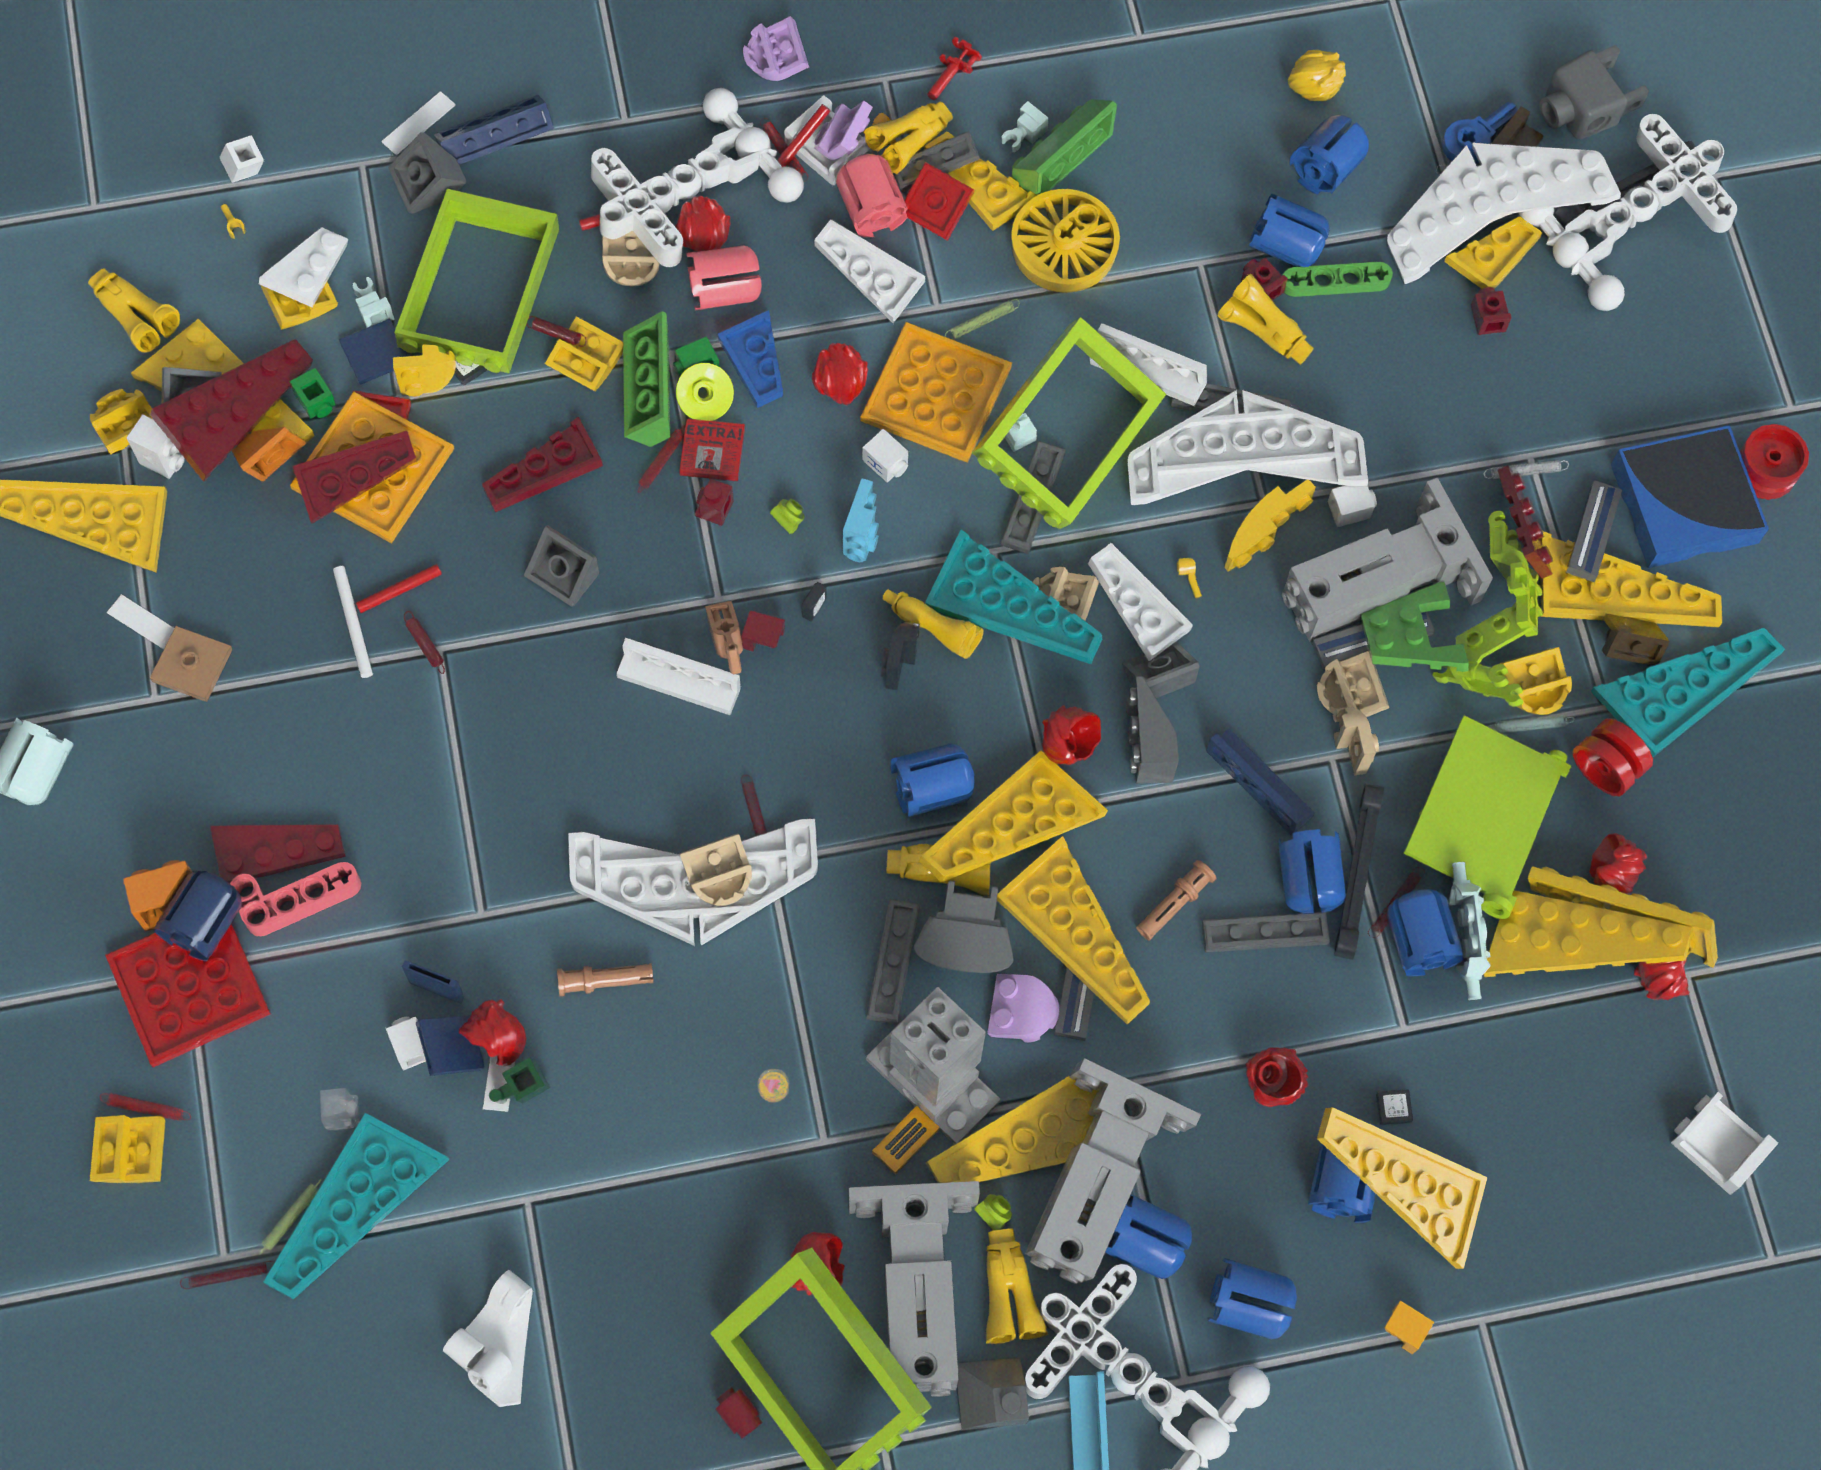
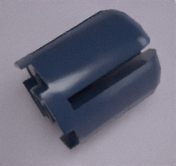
M192 871L185 877L157 921L155 933L170 945L174 943L190 951L189 956L207 961L241 909L242 898L235 887L231 886L222 877L207 871Z

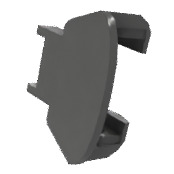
M949 880L945 910H938L936 916H929L914 945L916 954L924 961L936 966L965 972L990 973L1010 967L1014 960L1007 926L1001 925L999 918H994L998 887L992 886L991 897L954 892L955 881Z

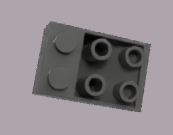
M1139 676L1136 677L1134 687H1129V698L1126 699V714L1131 716V727H1128V744L1133 745L1129 761L1130 773H1135L1136 784L1172 783L1179 762L1177 733L1144 678Z

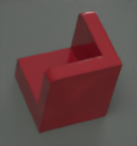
M750 611L741 636L743 649L754 652L756 643L776 648L780 636H783L785 632V620Z

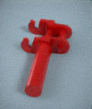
M957 37L952 39L953 45L963 52L958 58L949 56L946 59L945 54L942 53L940 55V61L947 67L928 91L927 95L930 99L936 100L959 69L964 73H972L973 69L971 66L973 63L982 59L980 52L972 49V44L963 39L959 43ZM965 55L970 57L967 63L962 61Z

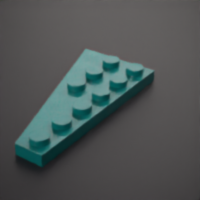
M962 529L925 604L938 613L964 620L965 622L969 621L985 629L1088 664L1092 663L1102 641V633L1075 613L1072 614L1063 608L1059 601L1052 596H1047L1039 590L1036 584L1008 563L1000 561L985 546L979 545L969 538V535Z
M1761 628L1733 638L1731 641L1718 646L1713 645L1695 654H1687L1649 667L1643 672L1618 678L1617 681L1606 685L1595 686L1591 692L1618 721L1631 728L1644 741L1652 757H1654L1780 656L1785 648L1765 628Z
M365 1113L263 1283L291 1299L296 1298L448 1162L449 1158Z

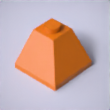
M286 427L253 431L231 451L243 471L263 482L307 442Z

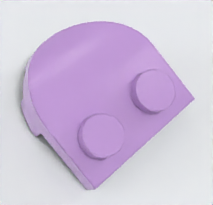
M791 16L767 28L762 23L751 31L752 37L748 45H744L743 55L747 65L756 74L767 80L780 81L809 67L796 22Z
M862 101L852 109L841 103L835 109V114L830 122H825L814 140L816 145L814 149L831 161L839 159L846 153L850 155L858 145L859 141L856 139L858 134L863 132L870 122L868 115L873 107L865 101Z
M997 974L987 1034L995 1038L1022 1039L1025 1043L1040 1040L1041 1035L1049 1028L1053 1029L1059 1016L1057 998L1051 989L1036 977L1030 975Z

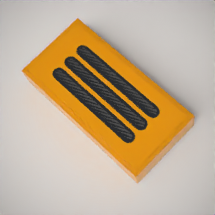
M916 1106L872 1150V1153L896 1175L939 1131L940 1127Z

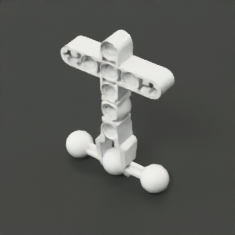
M716 88L709 91L703 100V110L709 120L714 123H724L729 130L714 136L712 145L700 152L695 159H689L688 165L680 164L674 166L668 174L665 172L662 176L653 177L640 184L612 150L601 148L593 152L591 157V179L608 199V202L603 204L600 209V232L604 237L617 239L633 231L661 265L673 267L681 261L683 237L664 213L668 212L672 205H679V200L692 199L699 191L703 192L705 188L709 189L726 181L738 183L757 171L758 166L769 177L768 188L772 197L776 200L789 203L795 201L801 195L804 189L801 174L794 168L782 167L775 159L777 151L771 149V142L767 133L760 128L753 127V123L746 124L737 113L738 102L736 97L728 89ZM735 147L741 159L736 161L723 154Z
M1646 115L1640 122L1636 139L1638 145L1660 170L1653 177L1652 181L1647 180L1644 186L1631 188L1624 197L1619 199V202H1614L1597 212L1586 210L1568 223L1565 229L1553 216L1554 208L1518 213L1525 221L1534 227L1540 226L1549 237L1546 245L1553 246V256L1556 262L1563 268L1572 269L1571 275L1579 274L1589 285L1588 298L1591 305L1598 310L1610 311L1617 308L1623 301L1625 296L1624 287L1615 276L1602 275L1594 264L1611 254L1614 242L1627 232L1628 227L1633 228L1636 222L1650 220L1662 206L1669 205L1682 196L1712 231L1723 233L1731 228L1737 212V205L1712 176L1719 170L1724 155V148L1721 143L1715 140H1707L1690 150L1660 115ZM1664 150H1670V151H1672L1674 154H1673V155H1668V154H1665L1663 151H1664ZM1704 156H1712L1715 160H1707ZM1681 171H1688V172H1690L1692 175H1690V176L1683 175V174L1681 173ZM1664 186L1667 187L1669 191H1661L1657 187ZM1704 191L1707 192L1710 196L1704 197L1701 196L1698 192ZM1640 201L1646 204V206L1640 207L1634 202ZM1612 217H1619V218H1621L1623 221H1622V222H1615V221H1613L1611 218H1612ZM1585 229L1595 231L1597 236L1604 239V241L1590 251L1586 238L1579 234Z
M1119 1264L1114 1266L1080 1307L1060 1293L1047 1295L1041 1304L1040 1313L1046 1326L1057 1335L1028 1369L1025 1376L1027 1394L1034 1399L1046 1398L1081 1355L1084 1356L1095 1367L1107 1370L1106 1375L1108 1377L1111 1375L1112 1382L1119 1391L1135 1395L1134 1398L1137 1401L1141 1398L1144 1407L1161 1423L1159 1430L1162 1436L1184 1452L1172 1469L1164 1468L1161 1470H1197L1199 1466L1208 1468V1459L1219 1458L1226 1452L1230 1441L1229 1432L1237 1431L1234 1422L1245 1408H1255L1262 1405L1270 1394V1383L1263 1371L1256 1367L1245 1366L1232 1374L1228 1388L1230 1396L1220 1409L1217 1410L1196 1391L1188 1390L1183 1392L1167 1380L1157 1378L1158 1373L1155 1371L1152 1373L1151 1366L1144 1357L1136 1353H1128L1129 1349L1126 1347L1122 1349L1120 1342L1105 1330L1104 1327L1130 1297L1135 1288L1137 1276L1132 1267ZM1126 1277L1128 1279L1126 1285H1121L1114 1296L1110 1291L1114 1288L1116 1278ZM1098 1299L1104 1300L1109 1304L1110 1310L1104 1314L1097 1313L1093 1309L1092 1303ZM1052 1303H1057L1062 1306L1064 1314L1058 1318L1052 1317L1047 1313L1046 1307ZM1077 1324H1083L1088 1328L1089 1336L1084 1339L1075 1337L1071 1330L1072 1327ZM1102 1345H1108L1114 1350L1115 1357L1110 1360H1104L1099 1357L1097 1348ZM1056 1349H1062L1068 1354L1069 1360L1064 1364H1057L1052 1360L1051 1353ZM1047 1366L1050 1373L1045 1379L1044 1384L1046 1387L1040 1385L1035 1388L1033 1386V1376L1040 1378ZM1128 1366L1137 1368L1140 1373V1379L1134 1382L1127 1380L1123 1375V1369ZM1155 1387L1162 1389L1166 1395V1400L1161 1403L1153 1402L1149 1398V1390ZM1185 1404L1191 1405L1205 1416L1192 1424L1188 1432V1439L1170 1423L1174 1417H1178L1181 1414L1182 1407Z

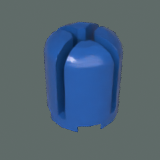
M1345 115L1328 117L1290 156V166L1294 164L1295 170L1300 176L1297 181L1306 190L1317 195L1321 191L1331 192L1330 194H1332L1364 160L1369 149V139L1364 129L1357 122L1344 133L1350 126L1352 119Z
M1271 193L1265 203L1267 208L1263 210L1259 221L1257 220L1248 246L1296 267L1311 266L1317 261L1325 246V240L1330 232L1329 221L1321 214Z
M957 744L941 745L892 758L890 761L891 774L897 773L898 775L896 776L898 791L895 793L903 814L908 813V817L966 802L972 797L975 783L974 772L970 761H968V755Z
M1320 829L1294 832L1292 833L1293 839L1283 843L1279 838L1278 849L1284 897L1287 906L1303 914L1315 913L1308 856H1313L1317 895L1322 913L1332 911L1340 906L1345 900L1346 891L1339 833L1335 831V837L1321 836Z
M1431 889L1416 890L1402 895L1389 905L1387 918L1406 976L1426 975L1425 970L1441 966L1445 970L1463 961V948L1448 900L1442 892Z
M1321 1143L1308 1205L1313 1204L1312 1211L1332 1219L1339 1215L1345 1217L1355 1216V1223L1371 1221L1376 1194L1360 1177L1353 1173Z
M1130 1194L1105 1253L1159 1279H1166L1178 1271L1186 1258L1183 1251L1185 1249L1188 1250L1192 1242L1191 1226L1186 1220Z
M1224 1258L1222 1261L1228 1263L1223 1275H1216L1209 1302L1215 1303L1213 1318L1207 1317V1321L1268 1339H1277L1282 1336L1289 1328L1292 1316L1230 1296L1232 1291L1295 1309L1297 1293L1294 1282L1286 1276Z

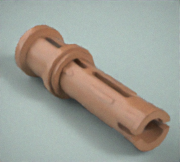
M1196 860L1193 863L1194 867L1183 878H1178L1175 881V889L1136 926L1137 931L1146 940L1150 941L1188 901H1195L1199 897L1198 893L1209 882L1213 883L1216 880L1215 874L1205 863ZM1197 877H1199V879L1193 884V881ZM1171 904L1172 906L1156 921V919Z
M652 963L594 970L589 966H584L580 970L563 971L562 968L557 969L560 997L565 996V993L585 991L586 994H591L596 988L653 983Z

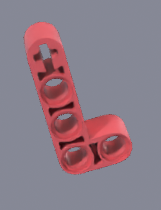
M340 862L267 895H264L255 878L249 874L236 876L230 885L234 886L239 894L245 887H253L250 895L241 897L242 903L239 914L250 933L261 937L353 897L361 889V879L352 864ZM347 876L349 882L343 884L341 878ZM331 882L334 889L331 890L327 883ZM323 888V892L319 897H309L313 889ZM294 901L291 909L287 911L280 910L284 902ZM256 914H265L262 922L257 924L251 923L252 918Z

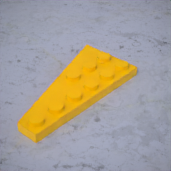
M197 319L132 371L131 374L134 379L141 382L145 381L162 392L163 367L214 371L224 374L244 363ZM281 399L266 412L264 418L251 431L252 433L256 430L286 427L306 442L315 436L313 430Z
M0 480L1 517L157 573L167 499L165 487Z
M1543 531L1544 537L1540 540L1542 546H1547L1552 555L1553 562L1549 563L1553 574L1543 579L1540 577L1542 589L1541 609L1543 611V616L1541 617L1603 620L1607 613L1656 624L1720 627L1722 624L1721 595L1688 583L1683 585L1667 579L1668 576L1658 572L1655 575L1642 570L1641 566L1605 553L1595 582L1566 573L1575 542L1558 540L1551 537L1552 534Z
M1040 750L921 856L919 862L940 882H944L1102 818L1108 810L1056 763L1050 761L1044 752Z
M1062 836L997 894V901L1126 1024H1129L1150 1004V999L1134 969L1131 968L1123 953L1122 946L1114 936L1104 912L1090 886L1087 885L1077 861L1073 858Z
M1532 866L1528 875L1531 890L1549 898L1573 901L1578 904L1692 927L1693 936L1687 957L1690 953L1697 954L1705 958V965L1714 968L1718 958L1714 920L1710 919L1708 915L1696 911L1692 913L1682 911L1671 903H1655L1640 894L1628 895L1621 893L1610 885H1594L1579 876L1567 877L1560 875L1556 870L1549 867H1542L1540 869Z
M1514 890L1512 896L1516 897L1517 900L1510 916L1505 919L1499 918L1489 950L1491 957L1487 959L1491 966L1484 973V977H1494L1500 973L1518 975L1525 974V971L1536 970L1554 972L1595 968V965L1607 964L1625 966V963L1643 961L1646 964L1685 961L1693 936V928Z
M1068 1076L927 1161L926 1164L938 1183L982 1182L1064 1164L1071 1149L1084 1141L1094 1118L1087 1113L1097 1090L1093 1089L1092 1092L1085 1091L1075 1085L1076 1080Z
M1333 1107L1325 1108L1317 1139L1353 1173L1360 1177L1375 1194L1456 1269H1464L1487 1177Z

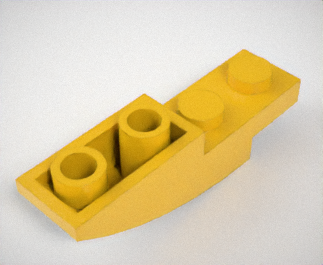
M1305 480L1287 494L1277 486L1256 504L1244 519L1233 539L1225 569L1229 572L1236 566L1242 568L1252 559V555L1257 551L1264 552L1269 549L1275 542L1274 538L1277 528L1288 521L1290 514L1297 509L1299 512L1305 510L1313 502L1312 497L1316 488L1310 480Z

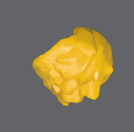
M1308 50L1295 62V66L1292 68L1288 78V85L1294 92L1302 95L1303 98L1309 101L1330 100L1340 90L1342 83H1344L1343 78L1346 76L1344 61H1339V54L1337 52Z

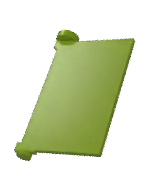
M1464 715L1404 854L1454 878L1452 863L1465 862L1467 880H1470L1472 884L1480 886V892L1484 893V903L1481 904V909L1495 918H1508L1517 900L1516 897L1512 896V893L1560 776L1566 778L1571 768V765L1566 763L1567 755L1559 750H1551L1549 754L1545 752L1541 754Z

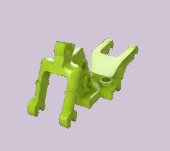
M1494 511L1488 518L1490 525V558L1507 580L1508 590L1516 596V602L1512 607L1498 612L1456 636V644L1464 645L1469 662V671L1460 672L1457 671V667L1442 666L1447 668L1444 673L1433 672L1432 675L1437 682L1444 684L1448 682L1457 683L1465 690L1481 693L1485 697L1502 698L1510 706L1517 707L1523 704V700L1519 696L1523 689L1519 684L1508 685V680L1505 676H1502L1509 672L1506 666L1497 664L1491 668L1483 666L1480 662L1487 655L1524 634L1526 637L1538 635V617L1543 616V611L1538 605L1537 596H1542V589L1537 584L1538 574L1528 567L1527 559L1521 552V545L1516 540L1518 538L1517 532L1515 530L1508 531V526L1502 521L1506 517L1502 511Z

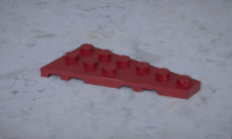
M294 339L152 408L150 416L203 482H205L217 465H220L226 459L230 451L242 442L264 418L266 412L272 406L274 407L281 396L291 388L290 381L304 374L311 367L313 359L300 343Z

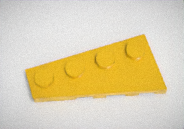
M945 132L926 144L924 150L954 138V136L949 132ZM981 158L947 173L949 176L975 190L969 204L992 231L1017 216L1020 209L1029 200L1037 196L1032 191L1027 192L1021 188L1018 181L1010 176L1007 178L996 170L994 164L988 160L985 162Z

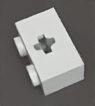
M142 415L127 436V440L139 464L170 479L173 473L179 471L182 467L184 457L153 419Z

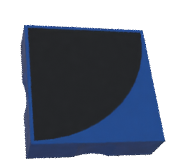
M1730 425L1619 449L1611 463L1618 487L1622 490V498L1631 512L1635 534L1648 568L1687 560L1702 553L1723 552L1759 544L1769 530Z

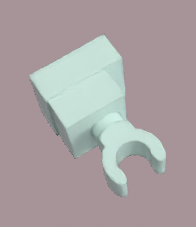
M1027 101L1020 108L1017 128L1004 132L1002 144H1005L1010 139L1015 140L1016 142L1012 145V152L1020 149L1024 138L1033 144L1048 131L1049 118Z
M366 277L368 286L365 289H359L357 284L353 283L355 295L358 297L355 300L366 328L387 319L395 320L387 298L379 299L376 291H374L373 282L369 277Z
M1022 413L1004 438L1013 452L1035 442L1037 430L1027 414Z

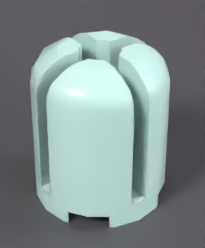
M16 718L0 749V793L12 799H17L26 805H40L47 800L74 744L67 739H64V741L57 739L56 735L48 732L49 730L26 720L22 722Z

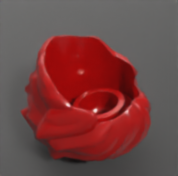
M696 196L692 199V202L686 201L682 205L675 228L683 237V246L692 249L694 252L720 249L728 239L731 225L730 216L725 214L723 208L715 199L711 200L708 197Z
M832 343L828 349H822L819 352L816 366L812 373L814 388L820 394L827 395L838 404H851L865 387L868 362L861 358L859 352L853 346H847L845 343Z
M1063 705L1057 711L1051 712L1048 719L1042 721L1044 725L1043 751L1048 759L1056 764L1072 765L1077 761L1087 760L1102 739L1100 717L1093 712L1083 711L1081 708H1066Z
M1618 833L1608 834L1593 853L1589 872L1594 879L1595 885H1610L1621 893L1629 894L1638 881L1639 874L1646 869L1643 861L1647 858V855L1642 849L1637 848L1635 843L1625 839L1623 835Z
M1687 957L1685 961L1646 964L1645 961L1639 962L1634 970V975L1642 978L1641 985L1645 987V990L1649 991L1645 996L1655 1000H1669L1674 997L1689 995V985L1684 970Z
M490 999L484 1001L478 1008L472 1011L468 1021L459 1028V1034L465 1036L471 1044L484 1047L488 1056H498L496 1062L498 1066H508L515 1062L524 1051L527 1040L525 1028L515 1016L503 1009L505 1002L502 999L497 1002Z
M1270 1047L1256 1053L1255 1056L1248 1059L1247 1063H1245L1249 1082L1248 1086L1253 1090L1255 1100L1263 1106L1273 1107L1293 1104L1306 1091L1305 1088L1308 1086V1075L1306 1073L1308 1070L1297 1057L1295 1049Z
M811 1232L804 1235L795 1246L791 1257H794L799 1252L813 1248L840 1285L843 1284L842 1273L844 1272L845 1265L839 1263V1256L843 1247L841 1239L832 1233ZM799 1279L792 1286L797 1291H806L809 1296L812 1294L802 1279Z

